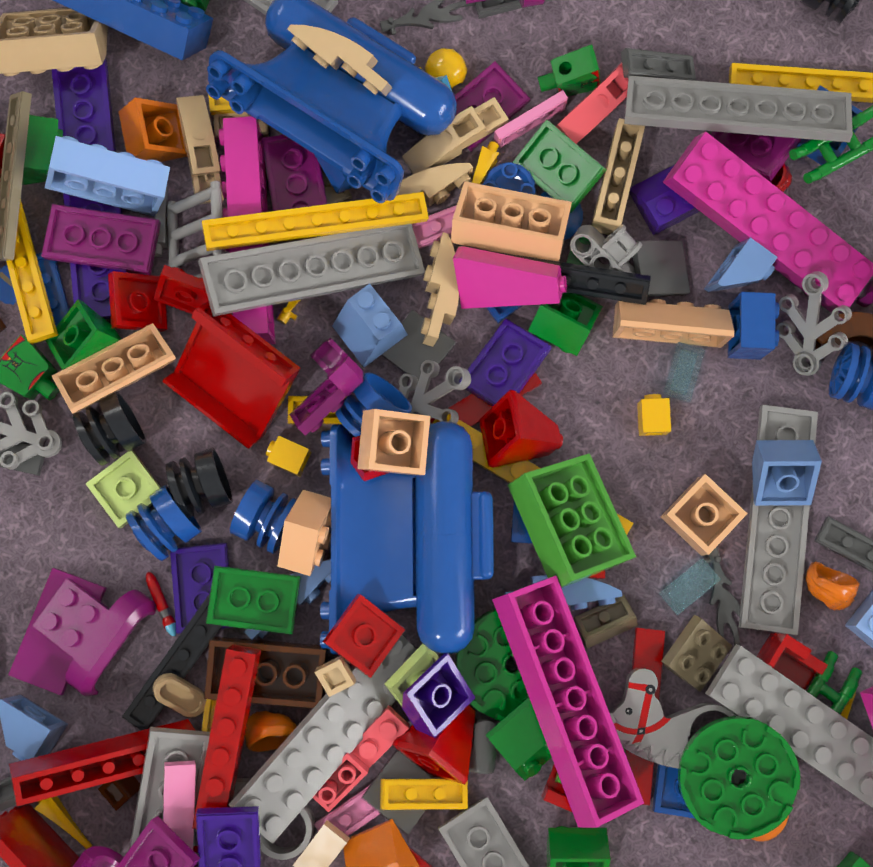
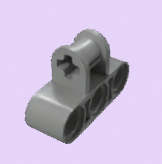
M624 224L620 225L607 238L593 226L582 225L575 232L570 248L573 254L585 266L635 273L634 267L628 260L639 251L643 244L640 241L636 242L630 236ZM585 237L589 239L591 244L583 245L579 238ZM598 257H606L610 264H602Z

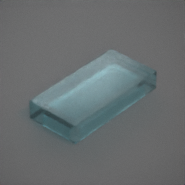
M681 342L677 343L662 395L687 403L691 401L705 349Z
M701 558L663 589L659 595L678 616L721 579L708 563Z

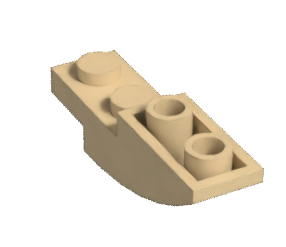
M292 24L288 27V30L294 35L292 41L303 51L308 47L316 53L313 59L325 69L330 65L337 70L342 64L341 67L351 76L355 77L358 73L364 78L365 82L363 85L374 95L381 92L386 97L391 91L392 86L372 70L378 60L362 46L344 36L322 28Z
M204 95L176 98L194 194L209 188L212 181H219L221 183L220 165ZM208 200L201 204L211 203V200Z
M494 97L476 108L471 106L457 114L452 123L442 133L424 137L402 156V159L412 174L441 166L461 155L464 148L507 124L509 119Z
M454 163L420 171L402 180L397 195L424 192L425 201L429 207L435 202L439 205L450 196L449 192L456 187L462 189L464 181L471 182L473 166L470 163Z
M444 232L439 241L434 240L430 251V256L434 257L432 266L427 265L423 278L424 281H427L425 291L431 293L427 308L431 309L429 318L425 317L421 333L425 334L423 344L432 347L439 338L442 323L450 325L455 318L459 299L453 262L455 251L449 234Z

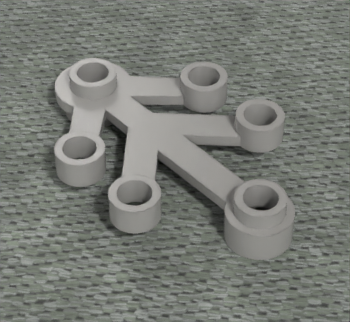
M814 271L806 275L802 281L803 290L809 295L806 319L798 309L799 300L795 295L788 294L779 301L780 309L786 312L792 321L785 320L777 325L776 330L779 331V337L786 341L795 354L793 360L794 369L799 374L806 376L813 375L819 371L822 358L833 351L843 349L848 344L846 334L837 332L829 337L828 343L815 350L816 339L837 324H844L852 317L851 309L848 306L841 305L835 308L829 317L818 324L822 293L826 291L829 284L827 276L820 271ZM815 278L820 281L821 286L815 283ZM786 299L791 301L792 307L786 304ZM838 311H842L844 313V319L839 317ZM783 326L789 329V333L784 331ZM796 327L804 337L803 345L794 335ZM835 337L840 339L841 345L836 344ZM806 358L809 359L811 365L806 362Z
M425 360L421 364L419 381L416 376L408 373L400 377L399 391L406 398H408L409 391L415 390L412 402L410 403L412 406L410 414L418 412L441 422L447 421V416L450 413L451 419L449 422L457 424L459 415L455 410L448 408L440 409L430 404L454 389H466L471 383V375L467 369L459 366L451 367L446 373L445 381L428 392L431 378L436 377L440 371L437 362ZM432 365V370L428 373V368ZM408 379L411 380L409 386H407Z
M3 392L0 395V406L6 410L12 426L0 422V434L7 436L0 439V453L21 442L32 445L17 453L12 451L4 452L0 457V464L9 470H13L20 463L36 455L48 458L58 454L62 447V440L58 433L48 430L42 415V406L35 400H28L24 403L23 412L32 419L37 434L29 432L18 409L17 397L10 392ZM11 397V402L5 405V400ZM36 405V410L29 413V409ZM47 439H50L49 445L43 447V443ZM13 456V462L7 465V459Z

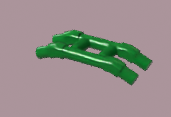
M873 105L852 117V132L873 118ZM853 132L850 142H846L850 151L839 157L836 156L829 145L832 141L813 139L790 150L789 156L792 160H797L819 149L826 163L804 174L803 179L805 183L810 184L873 151V137L861 144Z
M828 651L823 661L828 665L822 675L815 674V678L806 691L815 698L820 693L832 701L833 704L830 708L841 715L849 700L854 696L863 672L858 668H851L842 688L837 692L825 684L831 677L838 659L836 653Z

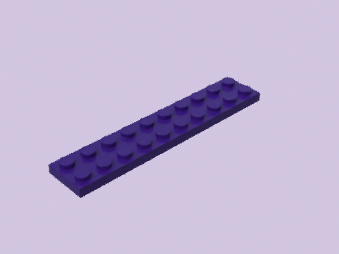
M106 58L103 64L95 69L74 67L65 72L52 69L56 119H58V129L63 130V136L73 137L79 142L88 145L99 144L106 147L107 150L116 152ZM63 193L64 206L122 214V208ZM70 263L74 303L79 299L102 318L111 319L108 274L112 271H127Z

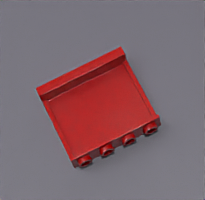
M207 301L194 310L191 318L196 321L195 327L175 371L165 377L162 382L249 449L265 435L301 368L232 314L213 317L210 303Z
M30 804L21 808L15 806L9 812L5 811L0 815V857L9 867H73L79 856Z

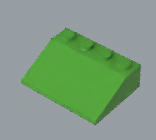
M590 453L524 473L508 485L547 577L557 576L561 588L636 557Z

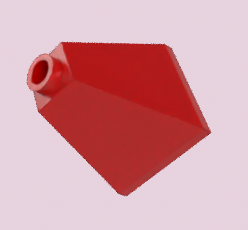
M509 390L479 419L488 467L491 468L549 456L555 450L560 449L563 444V436L559 432L558 425L515 390Z
M469 704L436 738L416 730L412 725L403 735L397 737L392 745L426 773L465 785L469 774L476 711Z

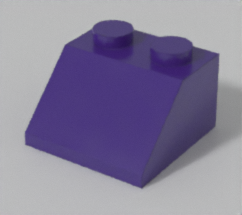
M674 165L630 187L629 194L653 236L700 212L663 183Z
M444 653L403 692L402 709L416 730L436 738L475 699V696L449 654Z

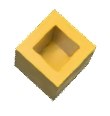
M660 394L645 395L644 399L637 403L639 436L667 435L671 432L669 398H661Z
M278 436L276 441L272 440L270 442L266 456H268L267 462L271 465L301 477L312 452L306 447Z

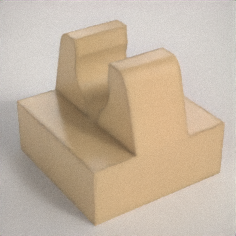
M341 656L317 667L314 672L329 697L353 686L356 682L350 666Z

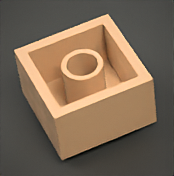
M379 409L363 411L357 469L407 475H425L430 416Z
M704 474L698 477L664 512L661 518L701 556L709 555L748 513L712 479Z
M302 490L284 521L278 567L311 576L315 566H321L325 550H329L331 546V533H329L331 528L330 497Z

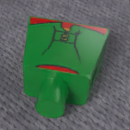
M588 45L552 59L550 61L552 72L537 77L541 93L557 88L558 93L563 90L568 97L593 91L600 84V72L593 45Z
M20 334L0 358V383L30 400H34L40 393L50 401L59 393L57 385L51 381L52 375L58 371L35 344L29 343L27 337Z

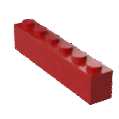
M235 644L226 649L192 829H197L196 812L198 808L230 807L228 804L233 800L261 649Z
M189 719L158 726V728L196 731ZM150 729L10 763L9 768L16 805L21 806L142 774Z

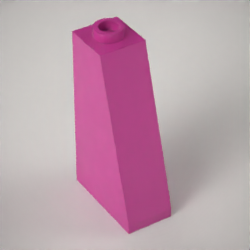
M465 246L458 247L453 257L461 309L560 303L562 294L567 291L566 276H561L559 265Z

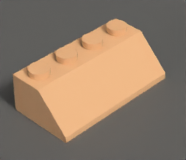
M464 181L452 219L451 242L494 252L559 262L572 202Z
M661 299L650 300L646 305L618 301L615 305L613 338L721 348L734 337V327L730 311L721 309L719 305L710 304L704 307H694V304L690 302H679L677 305L666 304V301Z
M152 323L52 375V378L72 414H75L151 373L162 369L174 362L176 357Z

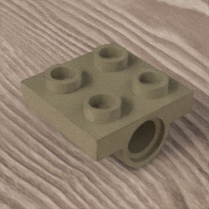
M694 615L661 662L664 663L668 670L701 692L732 648V645L702 618Z

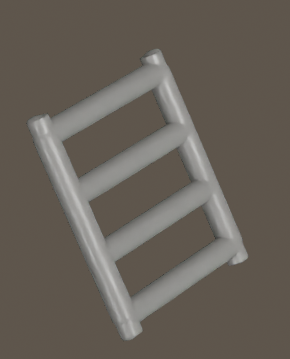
M219 181L210 182L209 188L178 202H167L170 267L180 268L181 265L212 253L213 256L224 254V249L206 251L205 244L179 254V239L203 230L202 220L223 218L222 192ZM211 200L210 215L178 228V213ZM200 273L194 276L200 278L202 277V274Z

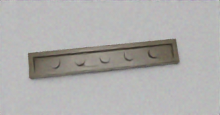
M24 91L12 94L9 98L0 181V261L14 260L32 97L31 93Z

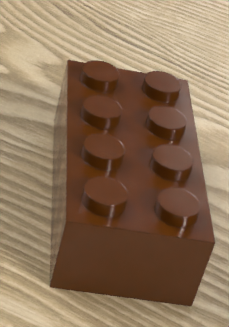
M217 636L209 642L204 699L217 700L226 649L232 644L261 649L251 703L314 708L325 695V689L314 672L317 667L328 662L329 649H322L320 645Z

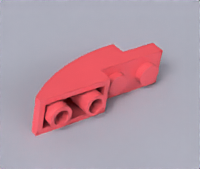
M622 62L556 125L561 132L576 144L627 97L628 78H624Z
M388 705L363 733V739L350 754L347 752L343 756L342 764L313 796V799L329 813L368 774L369 768L392 746L394 740L409 729L410 724Z

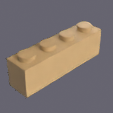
M621 118L618 119L613 133L605 166L607 171L603 174L591 226L606 235H610L622 224L645 126L624 124L625 119Z

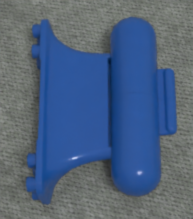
M311 0L272 1L265 17L267 33L277 45L285 50L271 60L259 64H246L222 50H217L210 55L209 66L207 67L209 84L206 86L209 96L216 100L223 97L229 101V105L235 113L242 114L245 111L252 117L265 122L342 171V174L347 176V182L352 187L358 189L363 186L371 191L372 199L381 204L386 200H394L399 193L404 177V170L401 164L387 154V142L396 122L403 123L418 134L431 136L442 133L452 123L456 115L457 104L454 93L446 84L415 66L416 57L412 52L359 19L352 17L345 22ZM292 24L322 28L344 36L362 46L378 60L372 70L392 86L391 91L386 97L381 92L374 95L363 85L365 82L364 78L358 73L355 77L351 76L341 67L342 64L337 70L330 65L325 69L313 59L316 53L308 47L303 51L292 41L294 35L288 30V27Z
M441 421L433 423L429 426L425 475L388 473L363 481L350 463L352 438L355 436L342 424H333L330 430H323L321 433L322 446L330 447V458L322 459L321 472L323 475H330L329 484L331 485V590L329 591V602H322L320 606L321 618L329 619V631H322L320 635L321 648L330 649L333 655H339L323 643V640L356 595L361 594L384 613L396 609L417 607V631L420 641L435 653L452 654L459 652L467 647L473 638L475 630L474 580H488L494 575L493 497L491 493L486 491L473 492V446L470 435L464 427L455 422Z

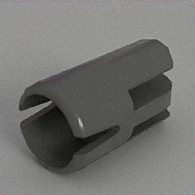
M478 718L474 721L469 772L479 774L494 773L497 749L486 737V734L496 725L489 719Z

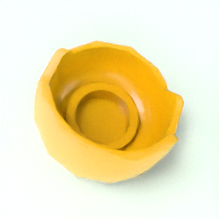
M441 48L428 57L425 72L433 77L447 75L452 89L457 84L464 82L467 67L463 57L455 50Z

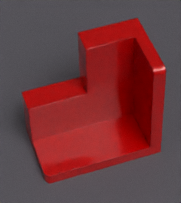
M771 632L757 655L763 662L804 690L814 674L822 675L828 666L810 654L812 651L810 648L788 634Z

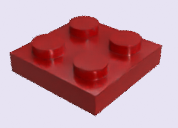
M164 265L153 300L193 314L197 307L209 301L202 277L198 278L187 274L178 267Z
M112 271L108 274L112 328L141 330L153 323L159 332L167 330L166 304L153 300L160 276Z
M357 594L323 640V643L367 677L371 678L405 629L364 596Z

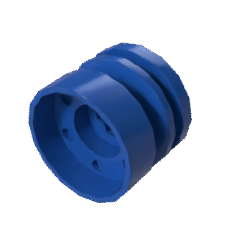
M848 342L847 346L841 350L834 364L829 383V395L833 399H843L847 403L853 402L857 397V404L860 407L873 410V354L871 356V351L867 346L859 348L858 344Z
M368 372L363 375V383L354 390L355 395L346 396L343 405L336 411V415L341 424L352 435L357 437L361 435L363 411L379 409L410 413L412 406L407 398L391 383L376 374Z
M255 480L246 491L234 514L230 533L249 541L256 532H259L257 546L262 548L269 540L267 551L275 554L281 546L284 521L297 499L292 498L287 504L288 495L282 493L273 502L275 488Z
M167 485L162 486L150 496L155 509L151 510L143 503L137 505L140 515L134 510L126 514V519L137 540L160 561H164L169 557L165 546L171 552L178 550V546L173 538L174 536L188 543L202 532L195 517L187 518L174 502Z

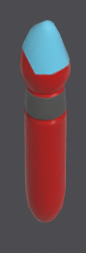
M147 572L146 583L159 615L163 619V627L171 636H176V621L171 616L159 582L153 573Z

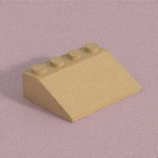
M70 8L2 13L0 17V74L14 76L26 71H30L32 74H40L49 69L65 72L74 67H84L85 69L98 68L103 64L106 57L108 26Z

